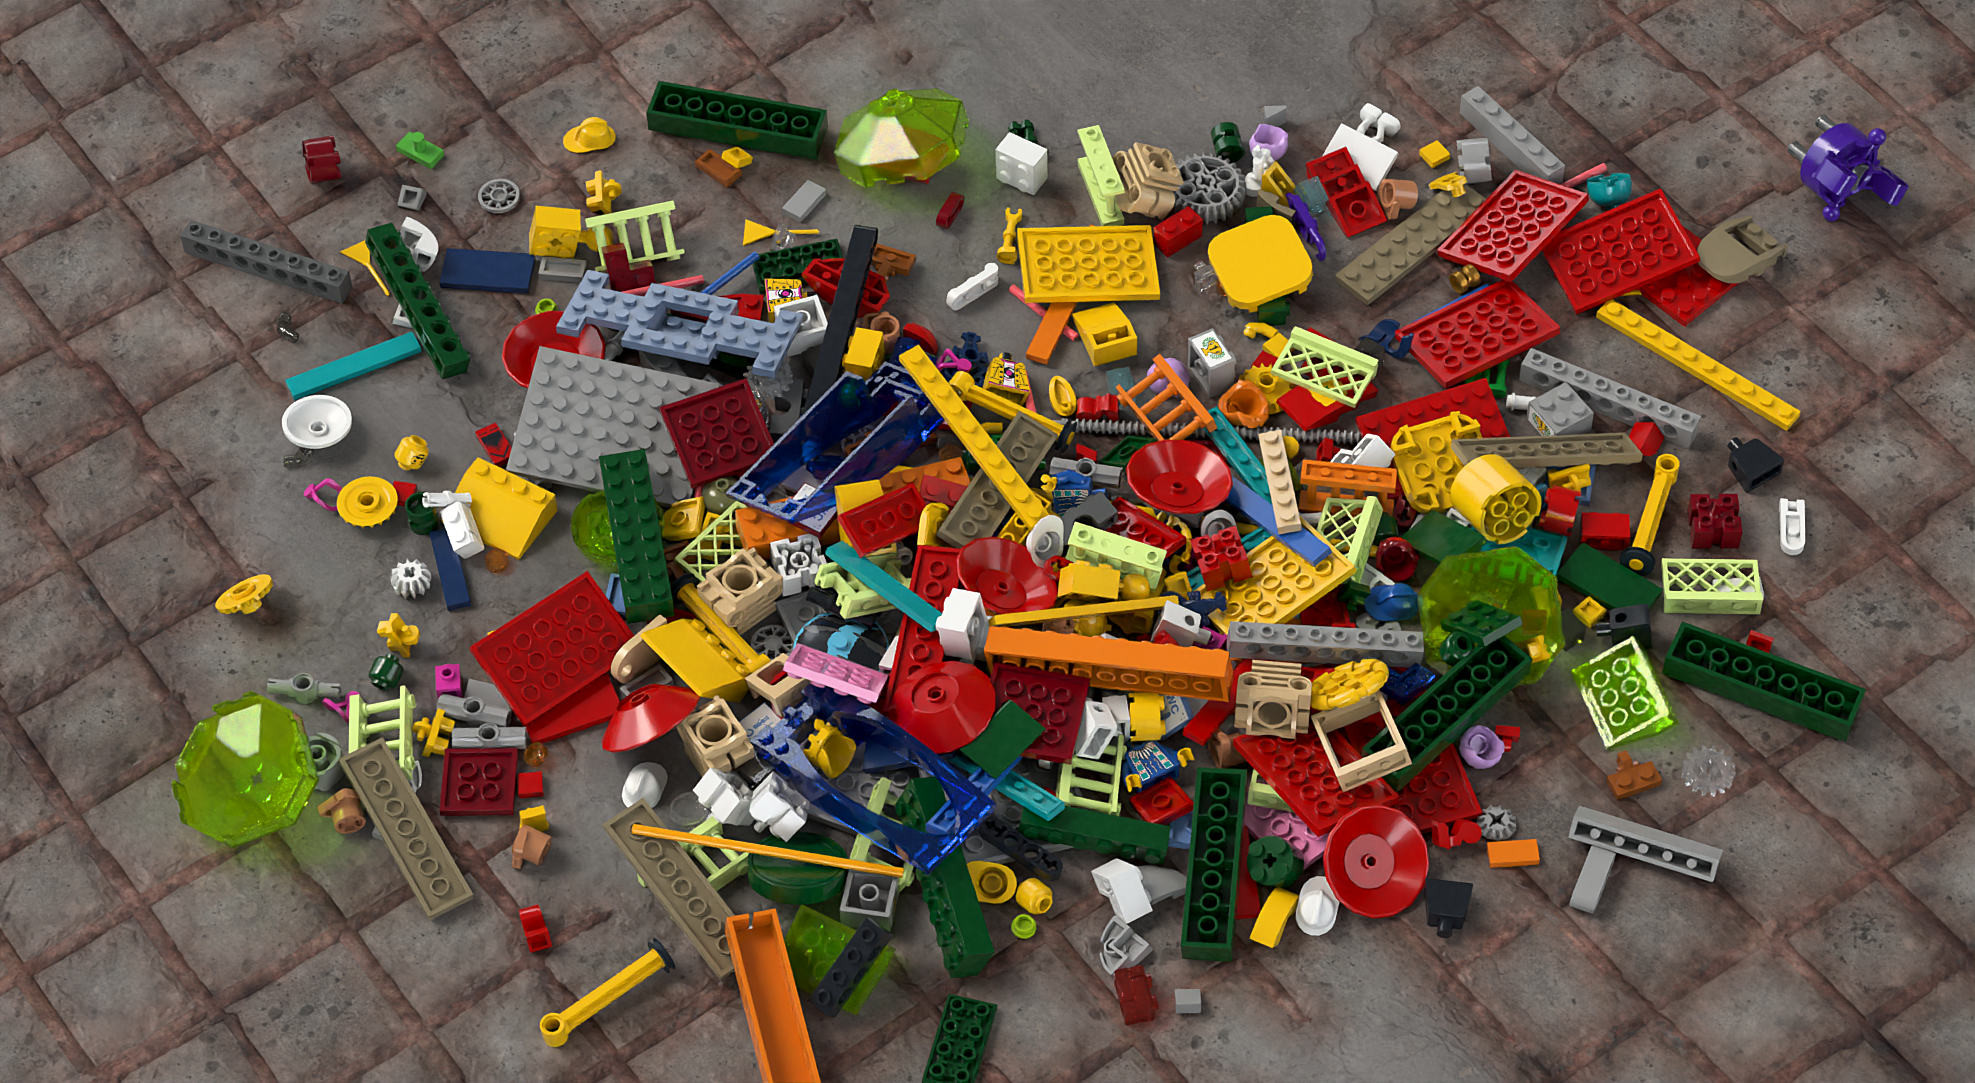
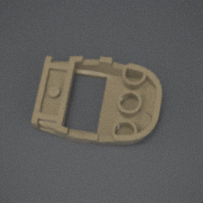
M1752 216L1728 220L1719 225L1702 239L1696 251L1700 256L1698 264L1714 278L1726 283H1740L1748 280L1749 276L1753 274L1757 277L1763 274L1767 267L1771 268L1776 264L1778 256L1785 257L1788 244L1782 245L1760 228L1759 225L1755 224L1752 221ZM1733 233L1745 244H1747L1750 248L1756 251L1759 255L1756 256L1749 249H1747L1740 242H1738L1735 238H1733L1730 234Z

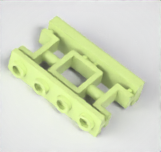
M897 552L866 556L868 560L909 589L911 578L906 579L899 571L902 561L900 559L896 560ZM836 562L819 566L814 583L822 588L833 587L839 594L836 605L842 606L840 614L844 619L897 608Z

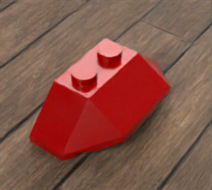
M845 258L813 259L803 271L802 277L822 300L833 305ZM871 270L868 274L857 315L859 318L864 317L866 314L878 313L890 298L884 277Z

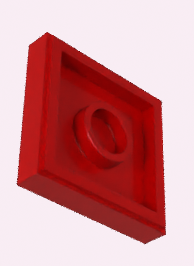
M1171 776L1128 799L1131 807L1144 821L1167 825L1193 811L1194 802Z

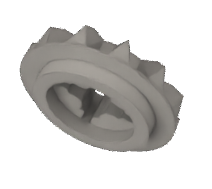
M1490 805L1487 809H1482V816H1477V824L1481 827L1484 837L1495 841L1505 840L1516 829V816L1512 815L1510 809H1504L1502 805L1498 807ZM1493 819H1501V825L1499 823L1492 825Z

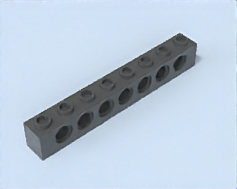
M190 220L180 235L184 252L334 302L343 304L353 288L348 270L203 223Z

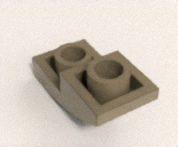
M1259 189L1257 192V207L1272 206L1273 215L1288 219L1294 227L1296 210L1280 205L1279 196Z

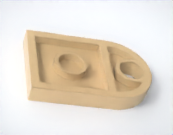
M661 615L657 616L620 648L611 665V674L621 683H629L661 659L640 635L642 632L667 624V619Z

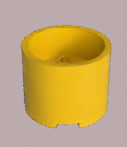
M1495 454L1483 455L1469 462L1458 473L1451 488L1453 507L1487 540L1497 544L1510 543L1522 537L1528 532L1526 528L1535 516H1539L1541 510L1539 491L1504 457Z

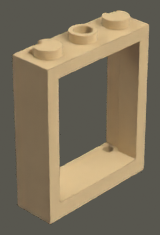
M1380 690L1369 697L1364 696L1360 698L1358 703L1343 708L1334 707L1332 710H1324L1311 716L1343 792L1412 764L1405 744ZM1380 711L1395 745L1340 767L1326 733Z

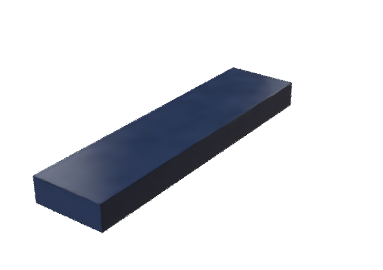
M446 528L429 532L447 610L471 606L460 558L453 550Z

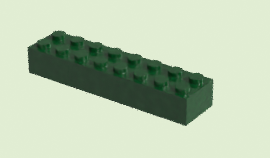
M658 81L646 112L648 130L816 160L828 129L827 110L664 81Z
M645 449L599 456L627 624L654 620L659 615L664 618L675 616Z
M1683 621L1666 654L1662 670L1664 675L1844 742L1848 739L1866 692L1865 688Z
M1506 636L1500 637L1487 646L1478 644L1467 656L1460 660L1394 719L1412 764L1382 776L1387 784L1396 793L1400 791L1530 673L1532 658ZM1387 727L1362 748L1361 756L1363 758L1395 745Z
M1197 767L1181 935L1182 959L1233 962L1248 788L1247 770Z
M939 776L913 778L897 800L895 808L897 815L901 818L903 835L907 838L910 857L914 860L916 866V877L921 882L924 902L927 903L930 911V922L935 927L937 944L941 947L944 956V967L948 970L950 979L978 976L995 951L957 832L955 831L948 840H945L926 831V824L947 802Z

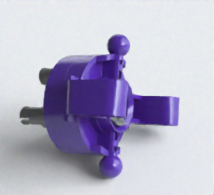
M1823 114L1817 118L1815 125L1824 133L1812 144L1809 150L1799 144L1798 141H1793L1789 144L1787 152L1799 160L1801 165L1800 177L1803 184L1829 204L1822 211L1823 217L1827 221L1837 220L1840 216L1839 208L1846 203L1845 198L1859 192L1861 189L1872 190L1887 203L1898 206L1909 188V185L1886 167L1879 165L1880 160L1877 159L1879 145H1882L1886 140V133L1880 128L1872 129L1869 136H1867L1850 123L1835 124Z

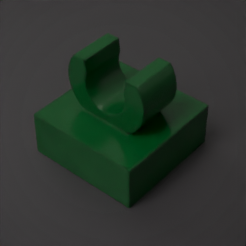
M1349 580L1337 593L1338 601L1346 603L1347 610L1357 612V606L1363 605L1364 600L1371 594L1370 586Z

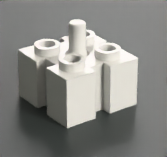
M805 534L797 536V542L790 543L789 539H783L770 543V561L773 569L778 575L781 574L783 576V596L800 593L801 587L804 586L815 587L814 581L819 566L827 564L824 555H821V545L817 537Z
M710 768L693 789L699 796L698 800L702 805L707 808L712 807V812L706 820L713 816L721 824L728 823L736 826H750L754 821L749 811L754 791L748 788L749 784L735 771L724 773L722 770Z
M773 771L754 790L753 801L750 804L749 811L752 817L758 821L754 825V829L757 832L761 833L770 825L771 833L787 842L806 822V812L809 810L810 802L798 791L790 789L787 786L788 783Z

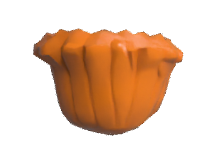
M1238 380V383L1234 384L1222 395L1218 403L1219 410L1231 425L1256 428L1257 426L1261 427L1269 418L1270 407L1268 399L1264 392L1258 388V385L1250 380Z

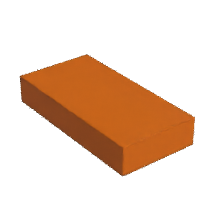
M1537 839L1487 842L1490 868L1539 865L1540 863Z

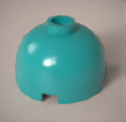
M1611 173V176L1597 175L1587 179L1589 197L1597 205L1605 206V210L1618 207L1619 204L1626 202L1631 194L1632 180L1630 174Z

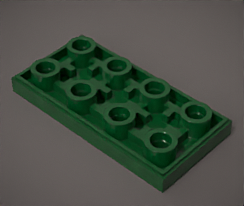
M832 239L758 254L759 259L752 264L759 293L764 294L766 293L765 279L800 280L802 286L809 285L802 277V273L813 259L825 260L843 258L838 239Z
M1434 510L1430 511L1400 537L1407 540L1414 547L1417 554L1452 572L1463 567L1464 562L1472 555L1479 553L1488 542L1484 535Z
M1585 543L1579 546L1556 575V578L1584 595L1590 596L1593 600L1610 610L1647 603L1650 609L1663 593L1661 587Z
M948 994L922 1083H976L997 1013V1004Z

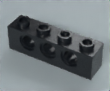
M865 918L807 1001L827 1016L836 1017L894 934L875 920Z

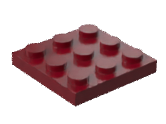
M518 748L445 749L439 808L440 816L514 815Z

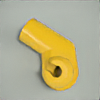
M1248 323L1243 332L1245 336L1252 339L1255 338L1256 332L1271 339L1279 333V330L1265 323Z
M985 422L981 424L987 434L1003 433V423Z

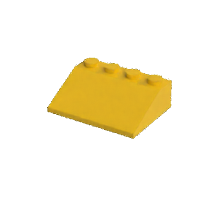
M479 457L465 472L455 493H470L472 502L467 503L471 504L469 508L473 514V519L477 525L482 542L517 560L522 557L558 511L554 493Z
M683 618L642 632L640 635L700 697L714 699L713 697L718 695L724 701L740 703L748 692L749 688L745 678L750 675V670L746 666L739 664L734 659L735 655L731 651L724 649L720 645V640L716 636L709 634L701 621Z

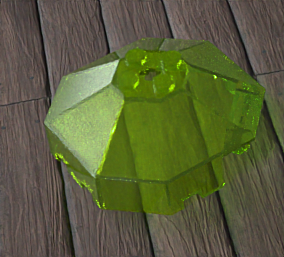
M938 88L904 91L891 89L886 94L867 103L843 120L834 150L841 175L865 188L874 187V181L885 179L887 185L905 182V176L915 175L917 180L929 178L961 157L960 145H964L966 137L964 129L968 128L969 125L963 101Z
M1505 547L1446 555L1417 593L1425 661L1442 675H1445L1453 668L1442 660L1439 653L1440 644L1451 634L1442 630L1440 621L1447 618L1450 613L1466 607L1469 602L1479 600L1521 617L1522 625L1504 635L1514 644L1540 635L1544 636V643L1547 645L1546 651L1550 654L1551 658L1532 663L1530 673L1517 685L1536 683L1565 646L1561 627V607L1557 595V577L1519 547Z
M253 691L242 694L243 697L231 701L228 699L213 705L211 710L216 712L217 715L198 721L175 764L179 782L173 780L171 783L175 800L178 801L181 811L179 812L180 821L231 848L295 825L319 782L303 718L294 711ZM259 773H262L261 778L263 782L253 785V775L258 776Z

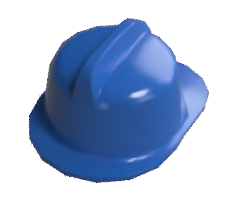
M1403 583L1372 587L1370 589L1371 594L1364 600L1366 612L1371 617L1380 621L1409 620L1415 616L1418 610V593H1415L1410 586Z

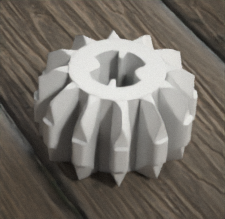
M407 559L405 564L398 562L397 568L392 569L391 585L397 595L402 594L405 599L412 595L415 599L416 594L424 595V589H430L431 573L425 563L420 564L417 559L414 562H410Z

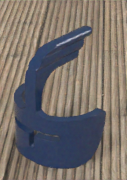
M1384 319L1368 335H1363L1358 340L1377 352L1384 351L1394 358L1401 359L1409 353L1414 333L1403 336L1398 350H1394L1388 346L1395 338V331L1399 329L1400 323L1393 319Z

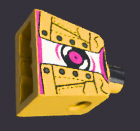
M765 279L769 323L775 322L774 306L814 296L816 291L802 292L800 280Z
M1001 353L999 358L995 357L991 361L985 375L983 389L1023 406L1030 393L1025 365L1012 361L1010 353Z

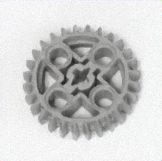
M1204 152L1202 156H1197L1194 153L1193 158L1186 155L1185 161L1179 159L1176 166L1180 170L1184 183L1178 185L1179 189L1177 191H1173L1175 196L1174 213L1176 214L1189 206L1206 224L1209 221H1213L1216 224L1217 219H1221L1224 222L1226 216L1232 218L1233 213H1238L1239 208L1242 207L1246 194V182L1244 175L1241 174V169H1236V163L1229 164V158L1222 160L1221 155L1216 158L1213 156V153L1210 156H1205Z

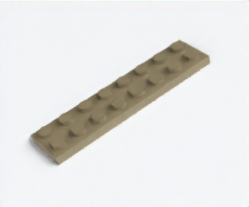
M1466 184L1463 185L1466 193L1458 197H1452L1451 190H1442L1335 275V281L1368 306L1436 252L1486 199Z
M1018 411L996 446L1027 484L1055 442L1058 434ZM982 468L979 469L936 534V536L958 549H961L974 539L993 536L1011 508L1010 504Z
M1626 433L1452 439L1451 449L1464 466L1472 460L1488 454L1504 457L1515 469H1523L1524 467L1545 468L1546 466L1567 467V465L1584 464L1608 466L1614 463L1630 465L1641 462L1643 455Z
M383 737L339 758L342 769L429 921L474 899L471 889Z
M642 798L603 823L602 828L721 981L735 971L725 934L726 917L735 915L677 841L632 834L633 824L667 829L646 800Z

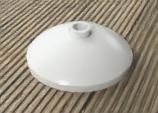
M313 395L297 400L287 408L282 418L285 436L292 443L311 449H320L336 444L348 434L352 425V416L347 405L341 400L327 395Z

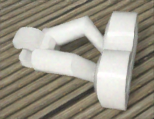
M1367 103L1360 111V118L1363 122L1356 131L1365 134L1369 126L1378 129L1377 136L1371 139L1382 143L1384 141V134L1388 137H1393L1401 126L1397 118L1386 112L1382 114L1379 108Z
M1258 144L1252 150L1254 157L1253 172L1248 173L1245 177L1246 195L1251 197H1257L1258 190H1261L1262 175L1274 162L1270 155V150L1264 148L1260 150V145Z

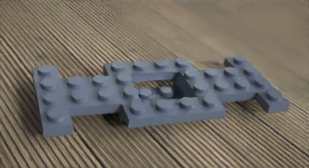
M587 270L560 318L556 330L559 334L579 337L587 323L626 331L621 339L622 347L708 365L712 358L717 359L720 351L756 358L752 366V374L775 378L801 326L803 314L781 309L774 323L734 315L738 308V300L651 283L646 295L642 297L605 289L609 283V274ZM666 308L709 318L706 323L668 316L666 315Z

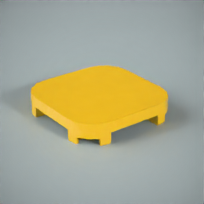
M1269 215L1219 234L1209 244L1208 256L1210 267L1213 268L1228 297V302L1233 308L1236 306L1240 309L1249 310V313L1258 311L1257 306L1297 290L1299 294L1307 290V286L1312 280L1313 268L1311 259L1293 225L1282 216Z
M1460 411L1451 412L1450 416L1409 428L1408 425L1399 428V431L1393 437L1390 449L1396 455L1392 458L1394 468L1397 469L1399 481L1409 504L1419 513L1427 515L1432 510L1443 513L1449 511L1450 508L1455 509L1451 502V488L1458 473L1465 466L1451 449L1452 439L1482 438L1479 430L1481 426L1476 419L1473 420L1466 415H1462Z

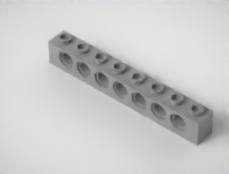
M1533 348L1529 350L1521 364L1519 381L1546 392L1567 382L1591 410L1632 427L1636 422H1655L1664 435L1665 440L1684 448H1690L1698 433L1700 415Z
M1230 621L1227 634V651L1230 653V658L1345 664L1352 661L1360 663L1362 659H1377L1385 663L1387 667L1420 668L1424 653L1423 632Z

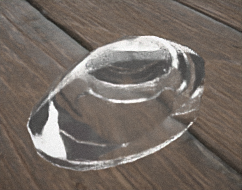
M694 791L677 796L672 801L669 816L671 822L677 827L691 829L706 821L711 807L707 808L702 805L698 800L699 796Z

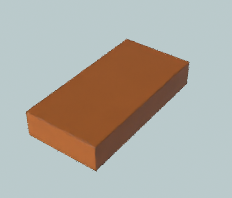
M708 149L695 161V167L728 188L742 176V170L740 168L737 169L723 160L722 156Z

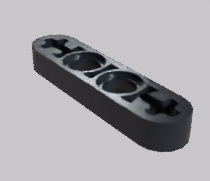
M993 816L982 819L979 834L983 840L1046 881L1053 882L1060 878L1063 864L1059 858L1000 819ZM991 827H994V828H995V830H993V829H991L990 831H987V830H986V828H988V829H990ZM1007 838L1015 839L1017 845L1008 846L1004 840ZM1032 851L1038 857L1031 860L1026 858L1024 853ZM1052 866L1055 867V870H1054V869H1052L1051 871H1048V870H1047V868H1051Z

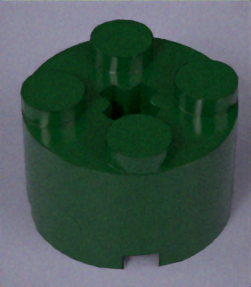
M1265 836L1250 844L1247 855V868L1251 878L1258 883L1274 889L1276 887L1285 889L1292 886L1298 876H1301L1304 869V858L1302 852L1292 842L1277 836Z

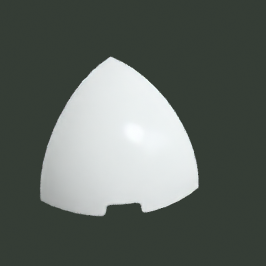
M406 217L400 231L402 241L411 250L415 264H418L421 271L425 272L436 258L438 252L437 240L432 232L423 224Z

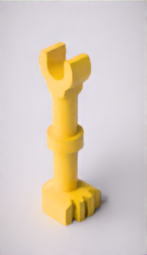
M1007 207L1005 218L1008 223L1006 230L1003 232L1004 243L998 249L996 258L1001 263L1015 265L1018 250H1016V247H1012V243L1016 239V225L1022 220V209H1018L1017 214H1011L1010 208Z

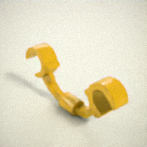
M1161 511L1156 519L1164 523L1167 514ZM1170 515L1166 525L1172 529L1175 526H1180L1182 529L1181 534L1186 536L1187 540L1186 550L1181 556L1174 555L1169 564L1170 571L1173 574L1180 573L1177 570L1180 562L1190 564L1189 559L1192 549L1190 540L1193 538L1187 525L1181 522L1178 517Z

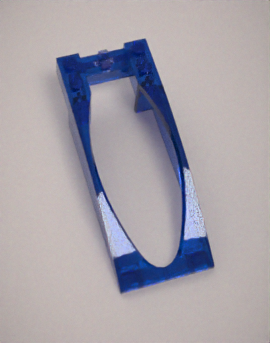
M885 361L866 381H864L863 377L846 371L726 492V495L730 499L791 524L797 523L835 507L836 496L834 486L879 480L914 452L945 420L905 368ZM898 401L899 405L807 498L795 500L789 497L785 502L768 503L765 497L802 466L841 440L879 419Z
M811 683L808 684L801 691L804 699L794 708L788 705L782 711L785 717L773 728L766 724L749 740L758 758L789 777L796 790L811 804L927 875L997 808L996 803L972 782L907 731L852 695H840L834 692V688L826 685L822 688ZM819 719L824 722L827 720L839 727L846 737L855 741L857 747L869 737L934 775L954 808L956 824L953 830L943 835L918 831L881 816L838 791L816 771L800 748V745L816 730L814 728L815 720Z

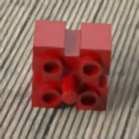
M1236 526L1217 531L1218 534L1212 535L1211 538L1207 534L1190 540L1207 592L1224 587L1225 581L1231 579L1236 583L1253 577Z

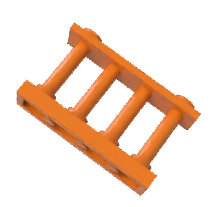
M1160 354L1153 358L1156 366L1153 369L1154 372L1130 390L1125 392L1120 384L1116 386L1119 393L1116 396L1118 401L1124 408L1128 405L1157 441L1165 440L1159 431L1186 411L1194 413V421L1168 440H1184L1199 428L1205 427L1209 433L1217 429L1213 417ZM1165 378L1169 383L1167 385L1168 388L1141 408H1138L1132 399L1157 380ZM1178 394L1182 399L1180 401L1181 404L1152 425L1145 415L1172 395L1176 396Z
M1303 459L1300 484H1307L1308 489L1307 491L1301 490L1298 512L1322 513L1327 498L1366 500L1367 497H1364L1365 490L1378 492L1377 499L1383 508V512L1393 516L1394 500L1387 499L1388 493H1395L1397 469ZM1317 486L1331 487V493L1317 492ZM1341 488L1355 489L1354 495L1340 494ZM1332 506L1330 515H1335L1343 509L1342 506ZM1357 507L1350 514L1352 517H1356L1362 513L1363 508Z

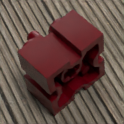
M1690 494L1687 513L1689 526H1691L1690 539L1692 549H1711V544H1720V549L1739 548L1742 537L1741 517H1738L1740 509L1738 494H1719L1718 499H1710L1709 494Z

